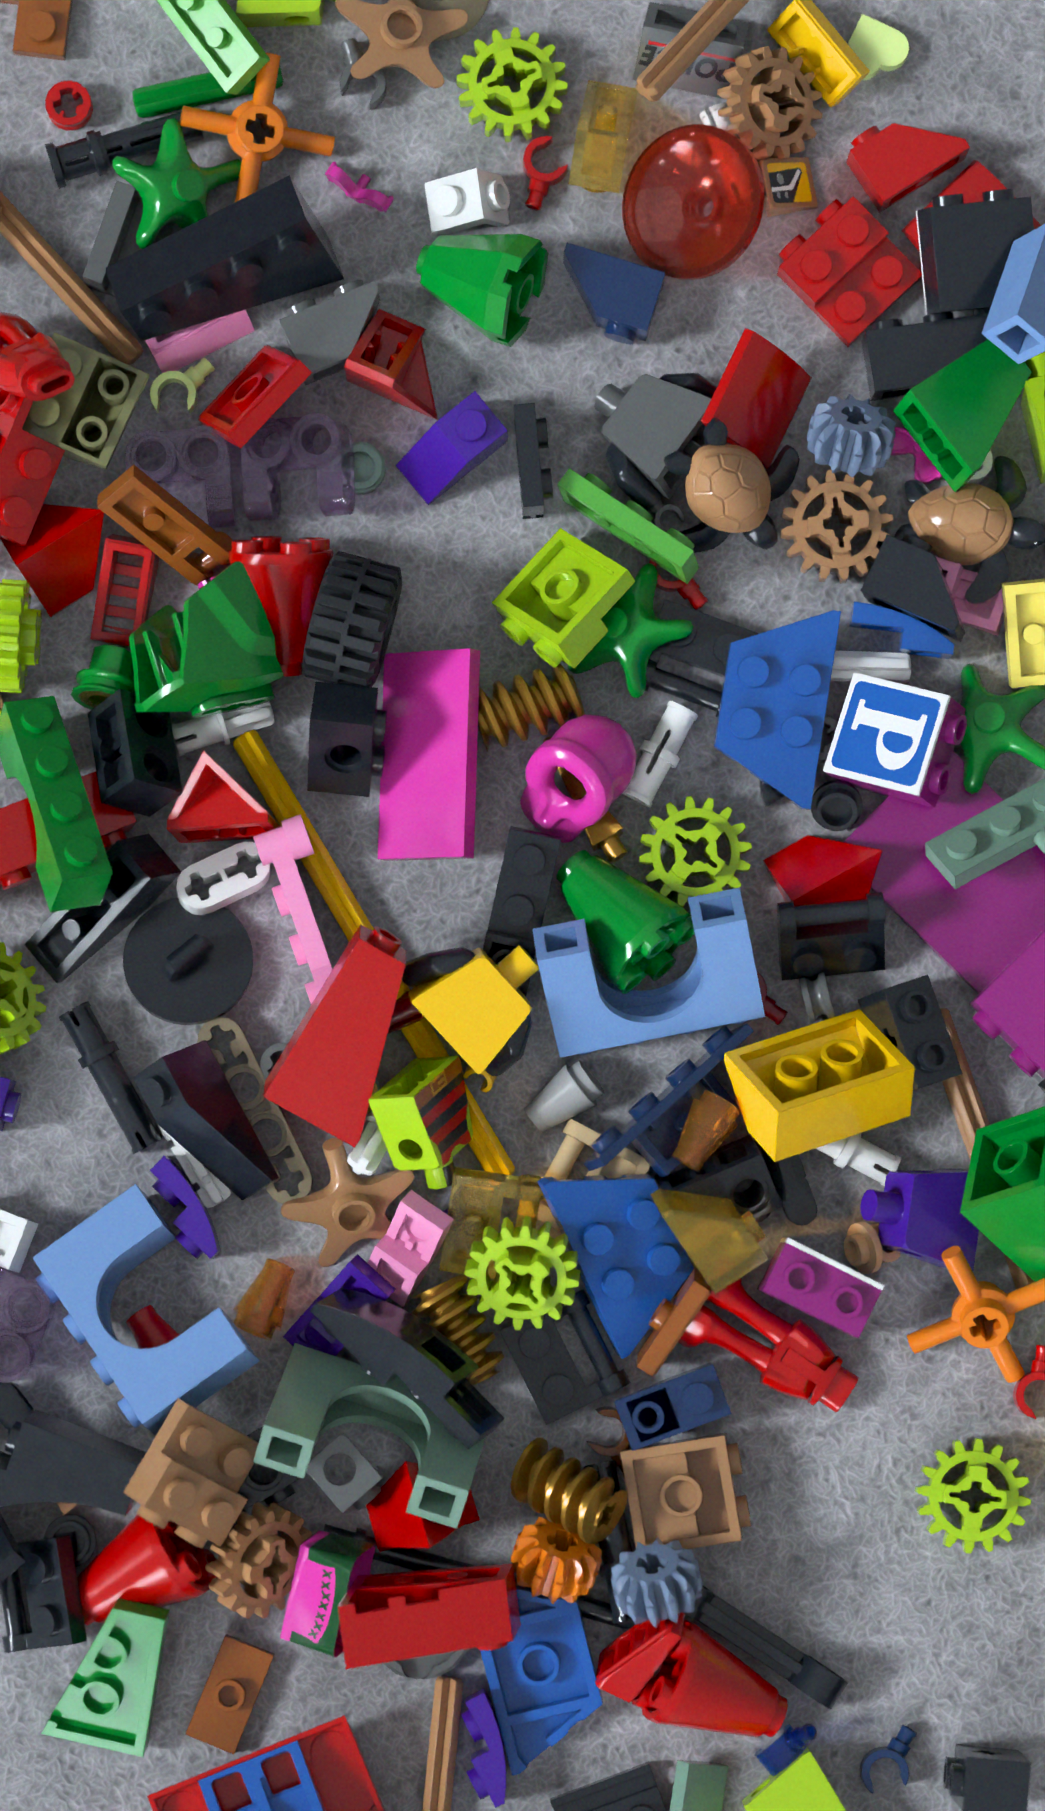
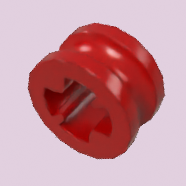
M72 80L61 81L53 85L47 93L45 99L46 111L52 123L59 129L75 131L84 127L90 121L93 113V103L87 89L80 83ZM66 94H72L74 101H77L79 97L83 100V104L76 107L77 115L67 118L63 110L59 114L55 111V107L63 104L62 96Z

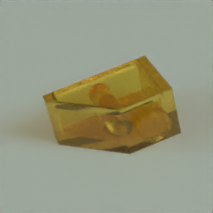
M588 80L576 132L569 185L580 186L594 193L606 191L619 193L638 94L636 88Z
M658 1189L651 1194L660 1214L715 1294L769 1260L759 1243L767 1236L750 1210L741 1215L730 1199L666 1189Z

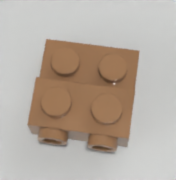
M177 1399L125 1488L124 1493L141 1504L136 1513L154 1525L165 1529L170 1520L179 1525L175 1534L202 1549L207 1540L222 1546L248 1501L237 1492L254 1464L253 1461L259 1442L188 1403Z
M726 1433L646 1446L632 1451V1449L621 1450L635 1546L637 1542L645 1546L651 1545L658 1537L664 1545L679 1540L682 1548L685 1550L742 1541V1528L751 1526L747 1496H736L733 1475L743 1474L738 1443L728 1444Z

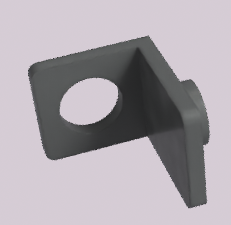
M343 1433L339 1434L311 1458L307 1473L342 1513L351 1505L359 1511L381 1492V1488L377 1483L383 1478V1471L378 1466L374 1468ZM335 1454L349 1456L356 1466L353 1479L343 1485L330 1482L324 1473L326 1461Z

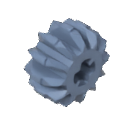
M851 394L845 400L836 396H830L827 403L817 404L816 410L811 416L807 434V450L815 454V463L831 466L832 473L840 470L847 472L852 478L857 472L872 476L877 468L885 467L887 460L891 457L896 435L894 431L896 422L887 417L886 408L873 407L870 399L864 401L856 400Z
M658 1537L653 1544L646 1546L637 1542L636 1551L620 1553L619 1564L611 1568V1582L616 1605L620 1607L622 1614L631 1616L635 1625L643 1623L648 1619L655 1628L661 1620L670 1619L677 1623L678 1614L680 1612H694V1602L702 1597L701 1589L703 1583L698 1561L694 1557L692 1550L682 1548L679 1540L664 1545Z

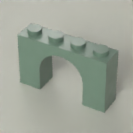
M295 1343L265 1420L253 1463L304 1479L316 1444L326 1431L346 1423L376 1425L391 1431L403 1439L416 1456L418 1475L406 1512L457 1529L485 1438L468 1449L460 1440L448 1433L443 1422L422 1401L416 1399L409 1392L407 1385L399 1377L382 1386L375 1377L366 1373L358 1363Z

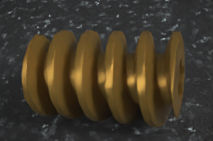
M560 663L556 668L552 667V680H548L539 668L534 669L532 686H528L520 674L513 677L512 692L510 693L500 680L493 683L492 698L490 699L479 686L478 727L487 752L489 750V736H494L504 748L508 746L509 730H514L524 742L528 740L529 724L533 723L544 736L548 734L549 718L553 717L561 727L568 721L569 712L573 711L577 717L585 715L572 674H568Z
M458 1275L410 1298H421L422 1300L411 1313L418 1318L430 1317L431 1321L428 1324L456 1344L479 1366L477 1371L468 1380L472 1385H476L502 1372L495 1371L494 1368L505 1356L502 1351L486 1352L485 1349L496 1337L493 1332L477 1333L476 1330L487 1318L484 1313L468 1314L467 1310L478 1299L475 1295H459L458 1291L469 1280L465 1275Z
M537 1437L532 1440L522 1452L513 1470L511 1494L515 1500L525 1504L528 1503L530 1508L537 1513H545L548 1520L553 1523H561L569 1533H578L582 1541L595 1544L610 1535L624 1512L627 1503V1491L621 1490L613 1495L615 1486L613 1479L604 1477L597 1482L598 1473L593 1467H587L580 1472L581 1462L578 1458L570 1457L564 1461L565 1454L563 1449L553 1447L547 1452L548 1442L546 1439Z

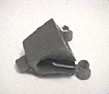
M698 373L664 374L660 378L643 374L638 377L627 393L613 384H607L599 392L595 401V409L608 417L601 433L609 443L606 457L617 485L633 502L643 507L646 511H650L653 514L652 523L665 532L667 530L660 524L661 514L666 510L672 511L683 523L684 513L675 505H664L660 499L662 495L671 499L686 476L671 473L664 463V458L666 455L680 450L693 456L699 448L705 446L703 432L706 426L701 420L717 385Z

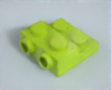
M560 528L492 601V604L504 620L500 624L501 629L515 643L523 646L529 639L535 643L533 646L535 652L552 667L556 668L563 661L572 668H575L609 631L602 622V617L635 583V580L628 569Z

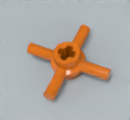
M266 53L270 60L257 73L253 99L239 105L231 115L184 105L182 108L180 126L227 135L230 147L242 158L235 202L257 192L262 162L276 157L284 147L331 157L335 136L288 127L284 114L273 104L281 56ZM256 118L262 120L261 129L269 131V137H264L259 141V144L253 142V133L246 131V125L250 126L256 121Z
M959 1246L947 1248L943 1251L941 1257L960 1294L953 1303L951 1317L907 1335L913 1353L917 1354L961 1336L974 1347L990 1349L1006 1382L1013 1383L1020 1380L1025 1375V1371L1007 1335L1014 1325L1016 1312L1045 1301V1278L1006 1294L991 1282L977 1281Z

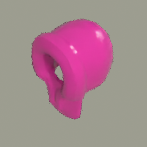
M583 715L571 719L561 726L550 740L543 742L534 751L525 768L527 785L522 793L520 805L523 813L532 825L542 833L561 837L562 843H569L578 837L585 827L600 821L608 812L610 805L629 786L634 775L637 753L632 737L621 724L607 716ZM558 767L565 768L583 784L587 792L584 798L573 800L557 788L554 783V777Z

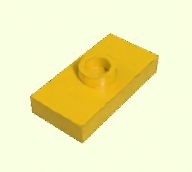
M794 0L767 29L780 47L787 48V56L790 59L797 56L803 58L800 68L801 73L814 72L815 78L810 84L816 91L822 93V98L830 108L839 104L870 73V70L812 0Z

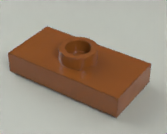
M694 1268L673 1301L671 1302L666 1298L662 1300L648 1323L654 1329L637 1354L636 1367L650 1376L657 1374L711 1294V1282L708 1276Z
M226 1634L185 1735L235 1754L275 1654Z

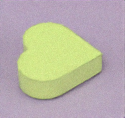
M864 14L861 15L848 42L851 49L870 70V73L863 80H869L874 77L879 70L893 71L898 69L906 61L909 51L908 40L903 33Z

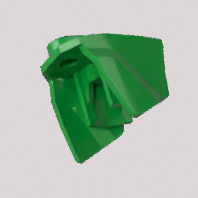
M239 561L229 565L210 582L187 598L184 602V611L176 612L172 606L165 605L129 636L134 673V705L136 712H188L191 710L192 717L198 718L246 709L273 700L275 695L271 682L284 677L281 665L276 658L275 637L266 613L244 565Z

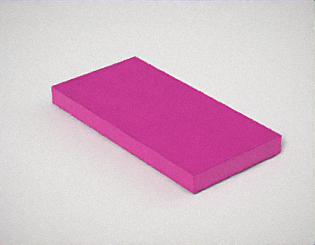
M465 648L385 653L382 710H387L384 742L381 741V746H385L383 773L382 777H380L379 860L404 861L474 858L480 650Z

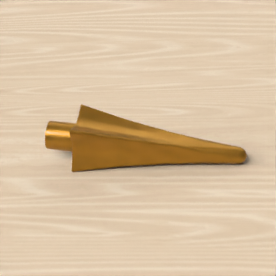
M546 737L543 742L550 740L552 737ZM558 767L557 770L570 798L573 800L584 798L587 792L583 784L565 768ZM609 810L600 821L585 827L584 830L593 851L601 848L610 863L621 859L628 853L619 836L624 834L621 831L624 827Z

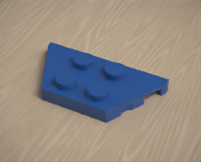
M836 610L729 644L714 747L733 761L741 764L765 784L772 786L793 801V804L804 810H810L812 805L841 611Z
M648 1174L622 1175L620 1178H607L604 1175L584 1176V1179L566 1180L544 1177L537 1182L561 1234L568 1236V1250L577 1251L578 1253L576 1268L581 1271V1279L615 1353L624 1359L631 1354L651 1327L648 1323L662 1300L666 1298L670 1301L693 1271L694 1267L655 1179Z
M516 1585L521 1626L514 1640L499 1649L480 1650L512 1776L523 1772L532 1760L549 1746H554L568 1734L570 1728L579 1721L586 1719L603 1704L601 1689L595 1684L596 1669L578 1598L574 1604L562 1598H558L552 1604L549 1598L544 1595L532 1598L531 1587H521L519 1585Z

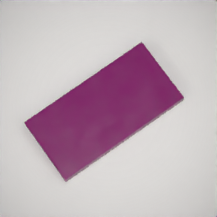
M953 751L949 762L951 766L950 783L946 792L943 795H939L935 808L888 796L844 842L883 850L871 890L874 893L882 892L884 903L979 994L1045 930V854L1036 845L957 889L952 887L926 857L925 843L1003 801L985 781L978 793L970 794L965 791L963 786L964 761Z

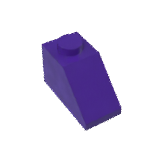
M474 391L435 422L396 464V467L429 506L507 443L508 430L476 391Z

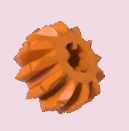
M539 1516L534 1525H524L514 1545L511 1562L517 1575L516 1585L531 1587L532 1598L544 1595L549 1598L552 1604L558 1598L574 1604L578 1596L588 1595L590 1589L594 1587L602 1563V1550L595 1544L582 1541L578 1533H569L561 1523H553Z

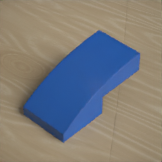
M854 601L851 606L849 627L900 633L898 653L950 659L953 655L954 644L927 624L911 616L868 603Z

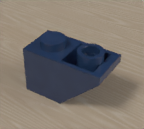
M711 1362L654 1383L614 1401L632 1451L732 1414L714 1365Z

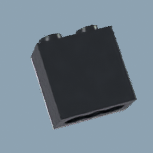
M1013 189L982 192L983 202L964 204L963 194L932 197L933 207L916 211L926 315L991 307L1013 241L1034 230L1031 197L1014 198Z

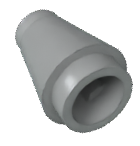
M579 1060L571 1067L565 1064L532 1100V1103L524 1109L533 1124L544 1133L549 1128H553L597 1106L596 1099L604 1094V1090L593 1073Z

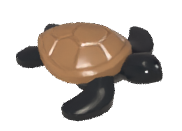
M713 418L703 432L705 446L699 448L693 456L681 450L665 456L664 463L671 473L686 476L685 491L688 505L692 512L702 521L696 526L680 531L694 544V553L714 549L730 533L743 532L748 541L765 550L772 548L777 543V529L767 512L770 501L783 495L794 481L800 459L798 452L792 446L785 445L771 466L765 470L762 462L753 452L737 445L727 444L728 430L726 425L719 418Z
M1005 456L995 457L994 460L997 475L996 491L976 483H966L957 492H954L949 485L930 491L919 480L905 482L906 498L912 504L908 511L910 523L901 525L894 537L902 540L904 534L917 537L933 547L931 552L936 556L950 562L960 563L961 565L979 563V573L965 593V599L972 604H982L990 600L1002 589L1001 583L1007 582L1009 565L1003 551L1007 544L1013 545L1018 549H1034L1045 543V527L1043 524L1029 517H1013L1012 511L1023 502L1027 486L1021 469L1014 460Z

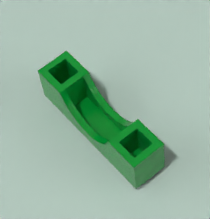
M47 696L4 702L0 714V759L7 779L16 778L19 780L31 806L37 843L36 870L49 911L56 912L100 905L113 872L55 697Z

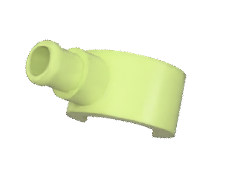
M203 357L196 366H191L184 373L167 371L160 374L153 381L150 388V400L152 405H154L153 407H155V411L159 413V395L163 387L170 383H180L188 390L187 405L189 414H191L197 405L198 395L196 389L205 382L204 378L215 370L213 365Z

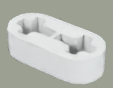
M245 841L237 843L188 866L181 872L176 886L179 903L186 911L192 914L205 915L212 913L263 888L270 878L271 866L270 864L263 866L254 842ZM246 856L250 862L259 860L260 864L256 866L255 877L248 879L244 872L230 878L227 877L228 874L239 868L238 859L240 857ZM199 878L203 884H209L217 879L221 881L209 888V898L207 900L201 901L197 894L187 895L192 890L191 881Z

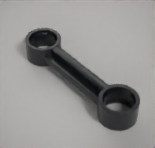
M703 1585L701 1589L702 1597L694 1602V1612L685 1613L687 1616L699 1621L785 1678L820 1704L832 1709L847 1686L848 1681L774 1634Z

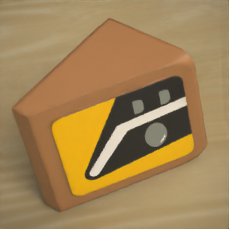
M809 157L769 158L759 161L758 171L762 191L766 196L764 201L767 217L818 208Z

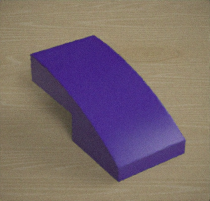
M357 1254L292 1325L283 1338L292 1346L296 1343L336 1356L343 1349L344 1345L324 1329L322 1322L310 1311L312 1307L341 1288L365 1293L384 1301L396 1289Z

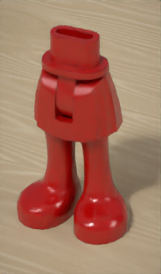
M0 312V388L13 395L33 401L46 400L70 389L74 384L75 378L69 363L63 357L54 340L42 332L37 333L34 326L26 319L16 314Z
M726 1258L710 1279L711 1294L707 1300L739 1317L773 1342V1345L769 1348L729 1325L704 1304L678 1343L688 1348L696 1347L701 1343L722 1347L761 1372L759 1383L785 1395L808 1400V1403L813 1406L819 1401L834 1412H838L854 1389L859 1377L842 1367L843 1359L836 1356L816 1331L801 1319L790 1324L765 1309L749 1296L741 1283V1268L737 1263Z

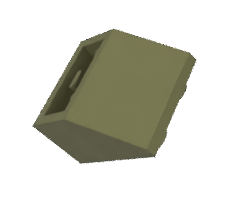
M54 332L52 339L57 344L65 360L69 363L75 381L70 389L52 398L33 401L22 430L65 450L64 458L107 469L150 375Z

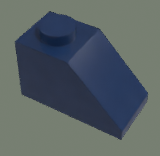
M567 242L564 250L563 264L596 326L605 329L604 335L607 338L620 343L633 344L635 338L646 341L664 285L665 272Z

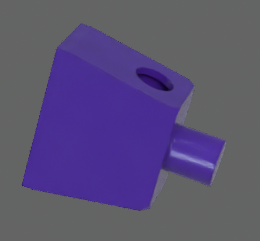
M968 1170L890 1171L886 1176L884 1191L869 1189L864 1193L860 1204L861 1215L866 1221L879 1222L878 1237L881 1246L943 1268H947L941 1257L943 1251L952 1246H959L972 1271L974 1270L979 1229L960 1213Z

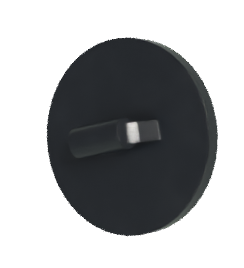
M174 898L152 907L134 924L124 946L123 969L127 985L133 997L146 1011L169 1023L197 1025L223 1016L243 997L252 977L253 950L244 926L227 908L223 907L205 915H196L186 911L179 903V899Z

